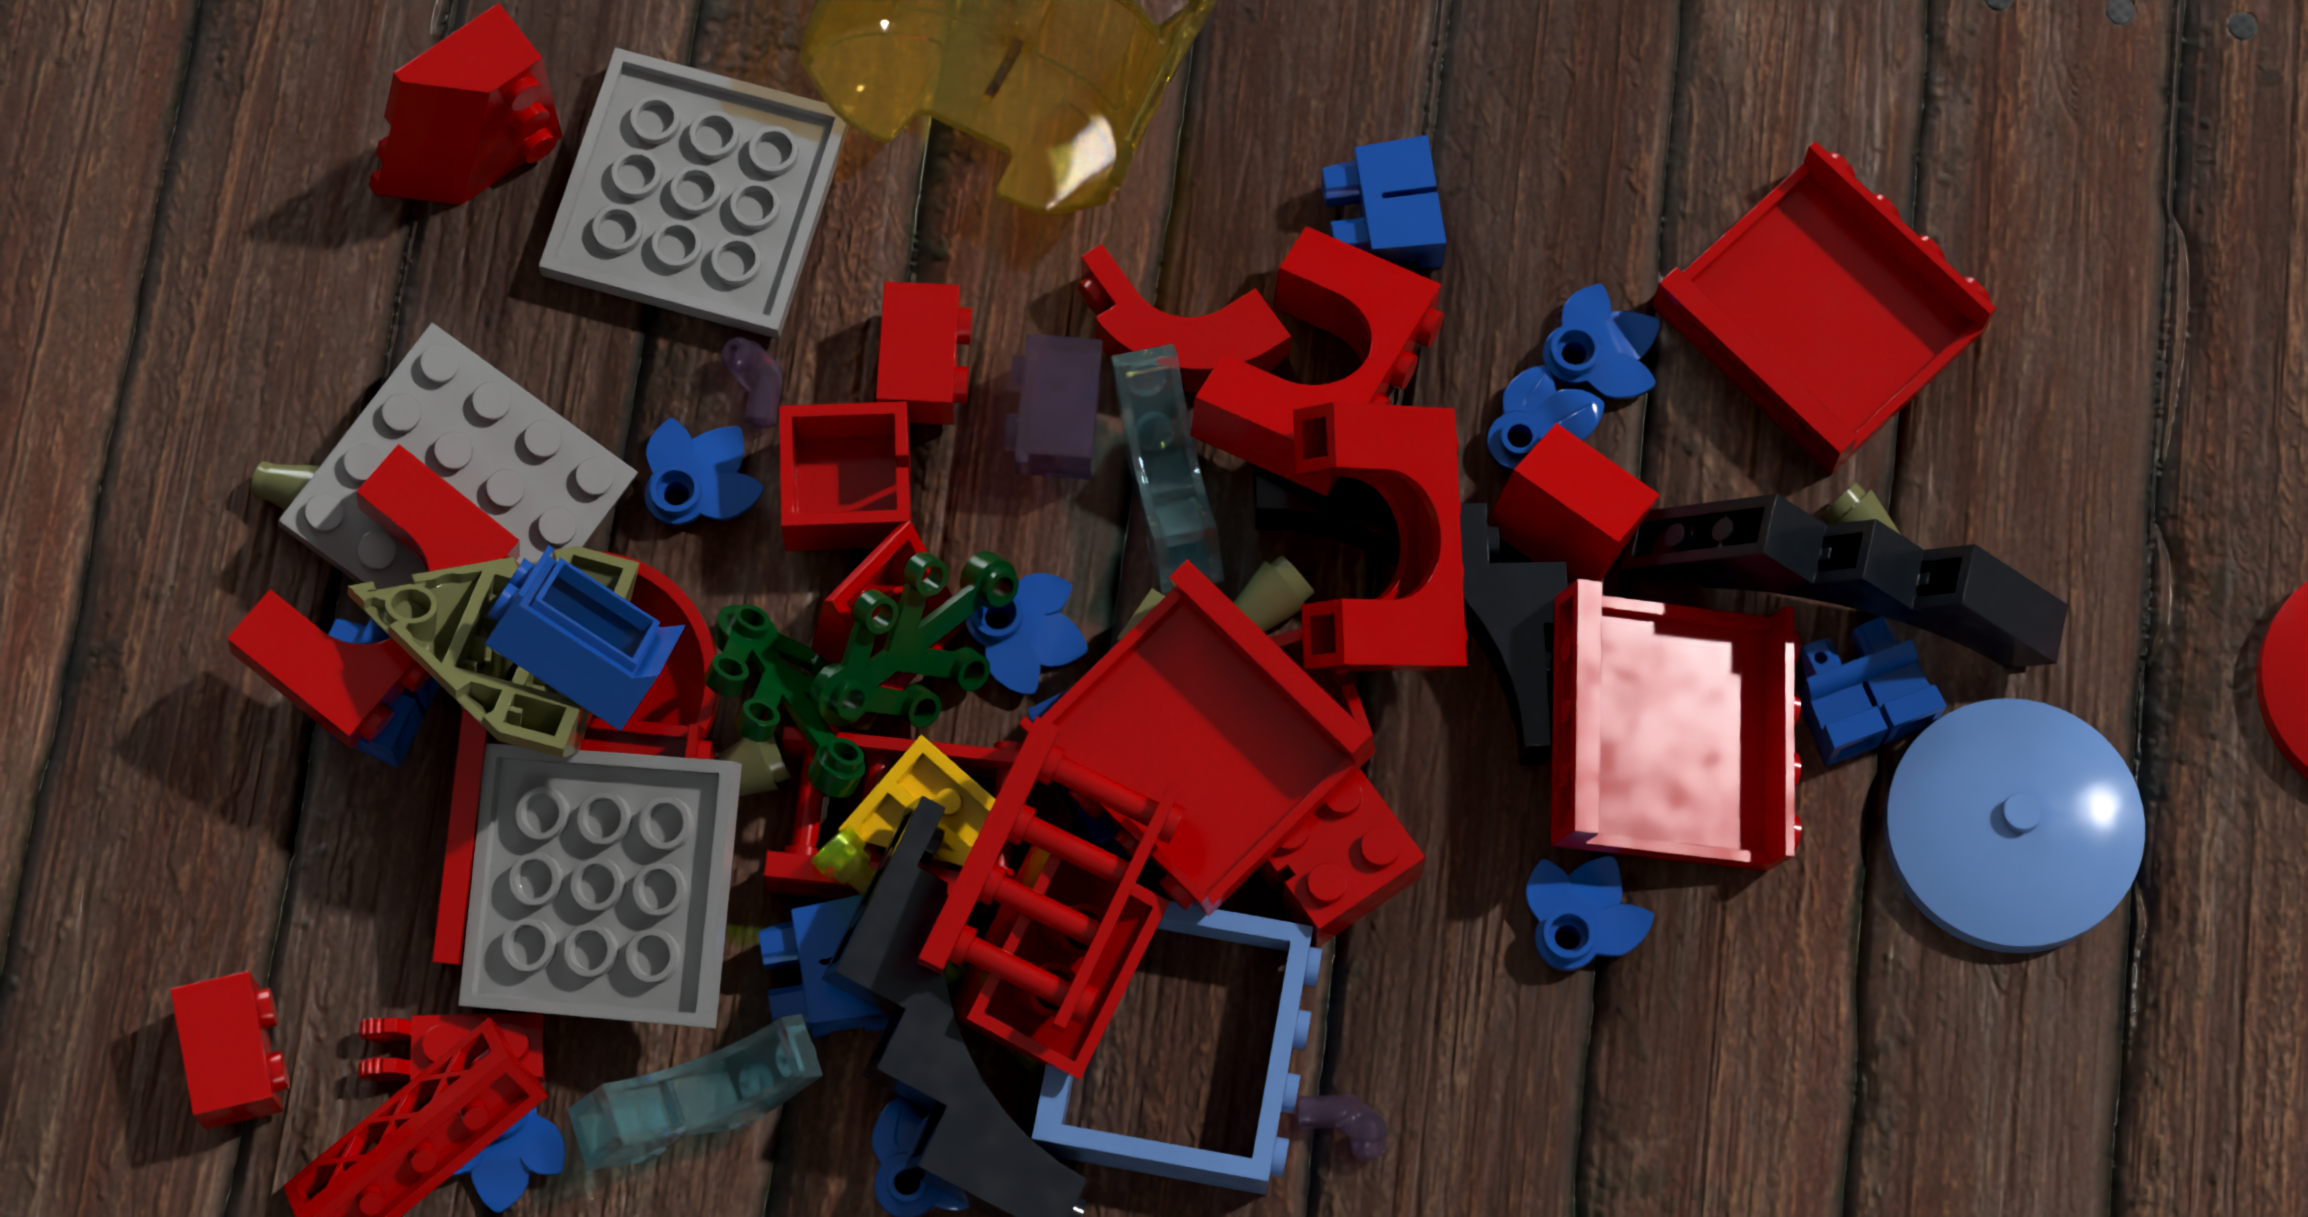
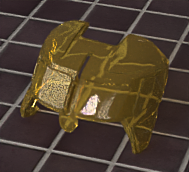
M817 0L804 33L799 60L832 111L844 122L861 133L879 142L889 143L904 130L915 116H930L1009 155L1011 161L995 191L999 199L1040 214H1065L1107 204L1118 188L1122 187L1157 112L1167 82L1170 83L1218 0H1188L1189 4L1159 26L1143 7L1134 0ZM1016 38L1023 42L1020 54L995 98H992L985 93Z

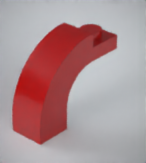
M1102 243L1081 256V281L1078 283V288L1086 304L1098 315L1095 317V341L1116 364L1134 376L1154 385L1172 390L1199 392L1223 353L1266 372L1272 371L1289 360L1291 335L1256 288L1214 313L1199 317L1174 316L1154 308L1140 296Z

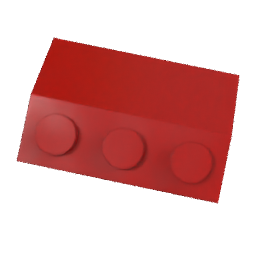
M1034 845L1031 846L1014 879L1099 922H1102L1118 886ZM1135 883L1087 982L1099 988L1082 1025L1069 1020L1062 1034L1051 1029L1050 1027L1060 1009L1059 1006L972 964L952 1000L956 1021L1011 1050L1080 1080L1170 901ZM1002 904L984 938L985 941L1071 983L1089 946Z

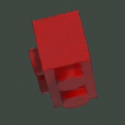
M884 281L876 402L907 401L909 423L954 425L955 403L967 404L969 366H958L959 345H971L972 308L961 307L960 285Z
M250 971L170 988L192 1112L201 1126L207 1130L283 1112L280 1091L290 1089V1081L283 1052L281 1050L272 1052L268 1028L278 1026L277 1011L271 989L265 988L260 990V986Z

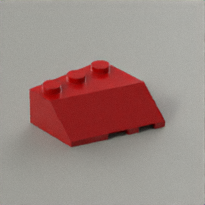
M499 3L393 73L384 118L391 125L389 136L378 141L376 155L383 164L381 169L371 173L368 186L375 195L463 205L525 162L534 163L543 159L553 150L556 142L563 137L543 58Z

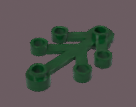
M990 551L975 554L962 569L960 577L961 591L921 621L927 598L942 591L949 577L947 565L930 553H917L907 562L904 569L905 585L898 605L893 599L879 590L872 589L864 592L854 605L853 616L855 621L841 663H833L824 667L813 680L810 695L817 715L826 723L836 727H843L854 723L865 712L898 715L912 726L920 729L930 726L936 721L941 711V701L936 694L919 684L911 685L904 691L878 686L897 671L949 678V680L966 691L979 689L986 682L990 674V663L986 657L969 647L959 648L955 652L929 647L980 608H996L1009 604L1016 596L1019 588V581L1013 565ZM930 568V573L922 581L923 574ZM880 605L878 614L871 619L873 611ZM889 631L883 649L870 658L876 634H883ZM972 663L970 670L964 675L966 668ZM923 700L920 709L915 712L916 706Z
M749 604L729 605L721 609L715 620V642L722 653L717 654L712 659L704 676L706 685L713 692L721 696L734 697L740 693L749 675V669L745 663H754L762 674L753 698L744 702L736 718L735 726L738 732L751 741H768L780 721L777 706L781 702L816 752L807 769L810 782L819 791L837 798L851 796L865 772L864 753L851 740L836 738L827 723L815 711L810 695L814 679L786 666L783 660L810 671L814 677L824 667L830 665V663L811 650L810 647L778 633L769 616L756 606ZM865 712L857 721L850 725L861 730L872 729L881 713Z

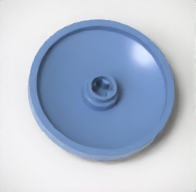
M2004 698L1975 702L1949 712L1933 722L1914 740L1900 760L1890 781L1883 811V831L1888 858L1896 878L1913 904L1929 920L1950 935L1984 949L2007 953H2033L2054 949L2083 937L2101 924L2118 906L2131 887L2141 863L2145 843V818L2140 793L2133 775L2116 749L2102 734L2080 718L2060 708L2027 699Z

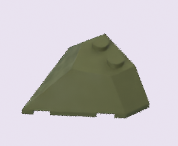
M580 546L553 550V559L558 561L561 557L631 602L639 571V562ZM514 557L412 574L411 584L376 589L372 581L348 586L347 595L498 741L561 758L578 753L593 713L485 645L498 624L487 615L519 567Z

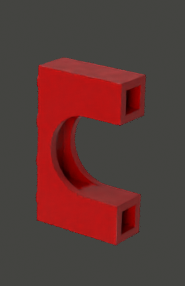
M1306 226L1279 267L1273 308L1343 339L1356 352L1362 365L1354 373L1339 381L1322 385H1305L1284 380L1223 353L1195 396L1190 436L1328 497L1339 477L1296 475L1293 410L1329 402L1391 405L1392 400L1389 396L1394 388L1404 390L1412 378L1418 361V356L1415 354L1421 344L1431 347L1440 331L1444 313L1438 311L1437 306L1442 284Z
M1329 402L1293 410L1296 475L1351 477L1368 483L1384 497L1396 519L1400 537V556L1396 573L1388 588L1378 598L1335 599L1301 605L1304 670L1432 671L1467 666V631L1465 627L1463 592L1464 566L1461 548V502L1458 483V437L1456 434L1455 408Z
M400 444L391 451L356 491L358 508L411 550L421 561L426 572L514 557L516 561L520 557L518 538ZM271 589L227 637L232 655L351 750L363 737L369 742L373 741L393 718L395 711L390 708V705L403 690L407 688L410 692L414 693L430 676L393 638L372 644H354L336 639L318 628Z

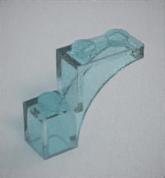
M1174 344L1113 355L1111 359L1127 463L1141 501L1148 554L1161 592L1167 593L1174 589L1169 576L1187 559L1212 583L1224 581L1217 526L1204 487L1193 437L1190 436L1191 427L1178 355Z
M802 1014L780 1017L754 1034L692 1061L630 1079L603 1083L567 1110L587 1171L652 1161L686 1136L749 1127L818 1080L823 1074Z

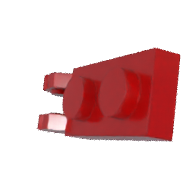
M544 1013L412 1015L411 1020L397 1017L369 1018L360 1021L359 1038L377 1043L411 1041L410 1060L374 1057L359 1061L358 1078L372 1082L412 1081L490 1017L501 1028L514 1056L542 1083L545 1082L546 1017ZM488 1048L479 1057L472 1061L469 1069L472 1068L475 1064H477L486 1055H488L491 1052V1049Z

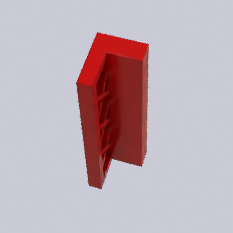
M490 1017L487 1018L283 1185L295 1217L403 1216L546 1099L548 1095L542 1083L514 1056L501 1028ZM488 1048L491 1049V1052L488 1055H486L477 1064H475L472 1068L469 1069L472 1061L479 1057ZM434 1093L431 1101L417 1112L420 1104ZM381 1137L379 1144L365 1154L368 1147ZM330 1179L327 1186L323 1190L316 1194L312 1199L309 1198V1195L312 1192H314L323 1183Z

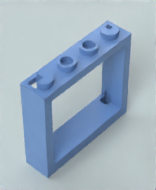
M1170 901L1157 929L1289 952L1253 1157L1247 1158L1065 1125L1073 1077L1047 1065L1041 1087L1032 1141L1053 1157L1266 1195L1269 1176L1283 1178L1289 1139L1276 1137L1280 1113L1294 1114L1301 1075L1288 1073L1292 1048L1305 1051L1312 1013L1311 1011L1299 1009L1303 985L1316 987L1323 949L1310 947L1313 926L1216 909L1208 917L1196 905H1192L1185 911L1176 902Z

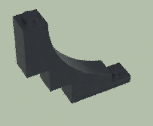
M1779 494L1650 510L1626 544L1620 567L1621 571L1636 580L1684 574L1705 588L1737 589L1781 594L1869 612L1944 637L1987 657L2004 668L2057 664L2068 604L1976 544L1924 550L1877 519L1826 525Z
M921 796L907 806L821 980L891 1016L862 1075L931 1111L906 1163L904 1172L990 1217H1081L1085 1209L1086 1200L1079 1196L1087 1179L1058 1162L1032 1141L1007 1115L986 1086L969 1055L956 1022L947 985L946 969L940 975L917 964L918 957L946 902L948 882L917 866L919 862L924 865L930 863L945 834V830L937 827L946 808L925 796Z

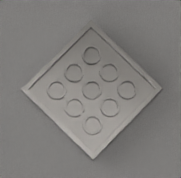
M615 48L539 263L541 276L780 339L852 121L851 110Z
M432 322L280 517L278 526L356 583L373 581L376 589L411 584L412 574L426 572L421 561L411 550L358 508L356 491L398 444L518 538L520 557L516 562L521 564L524 558L530 562H537L548 545L553 547L554 550L573 546L584 547L636 478L638 472Z
M486 743L458 1006L716 1029L742 763L579 750L577 754L561 758L516 745Z

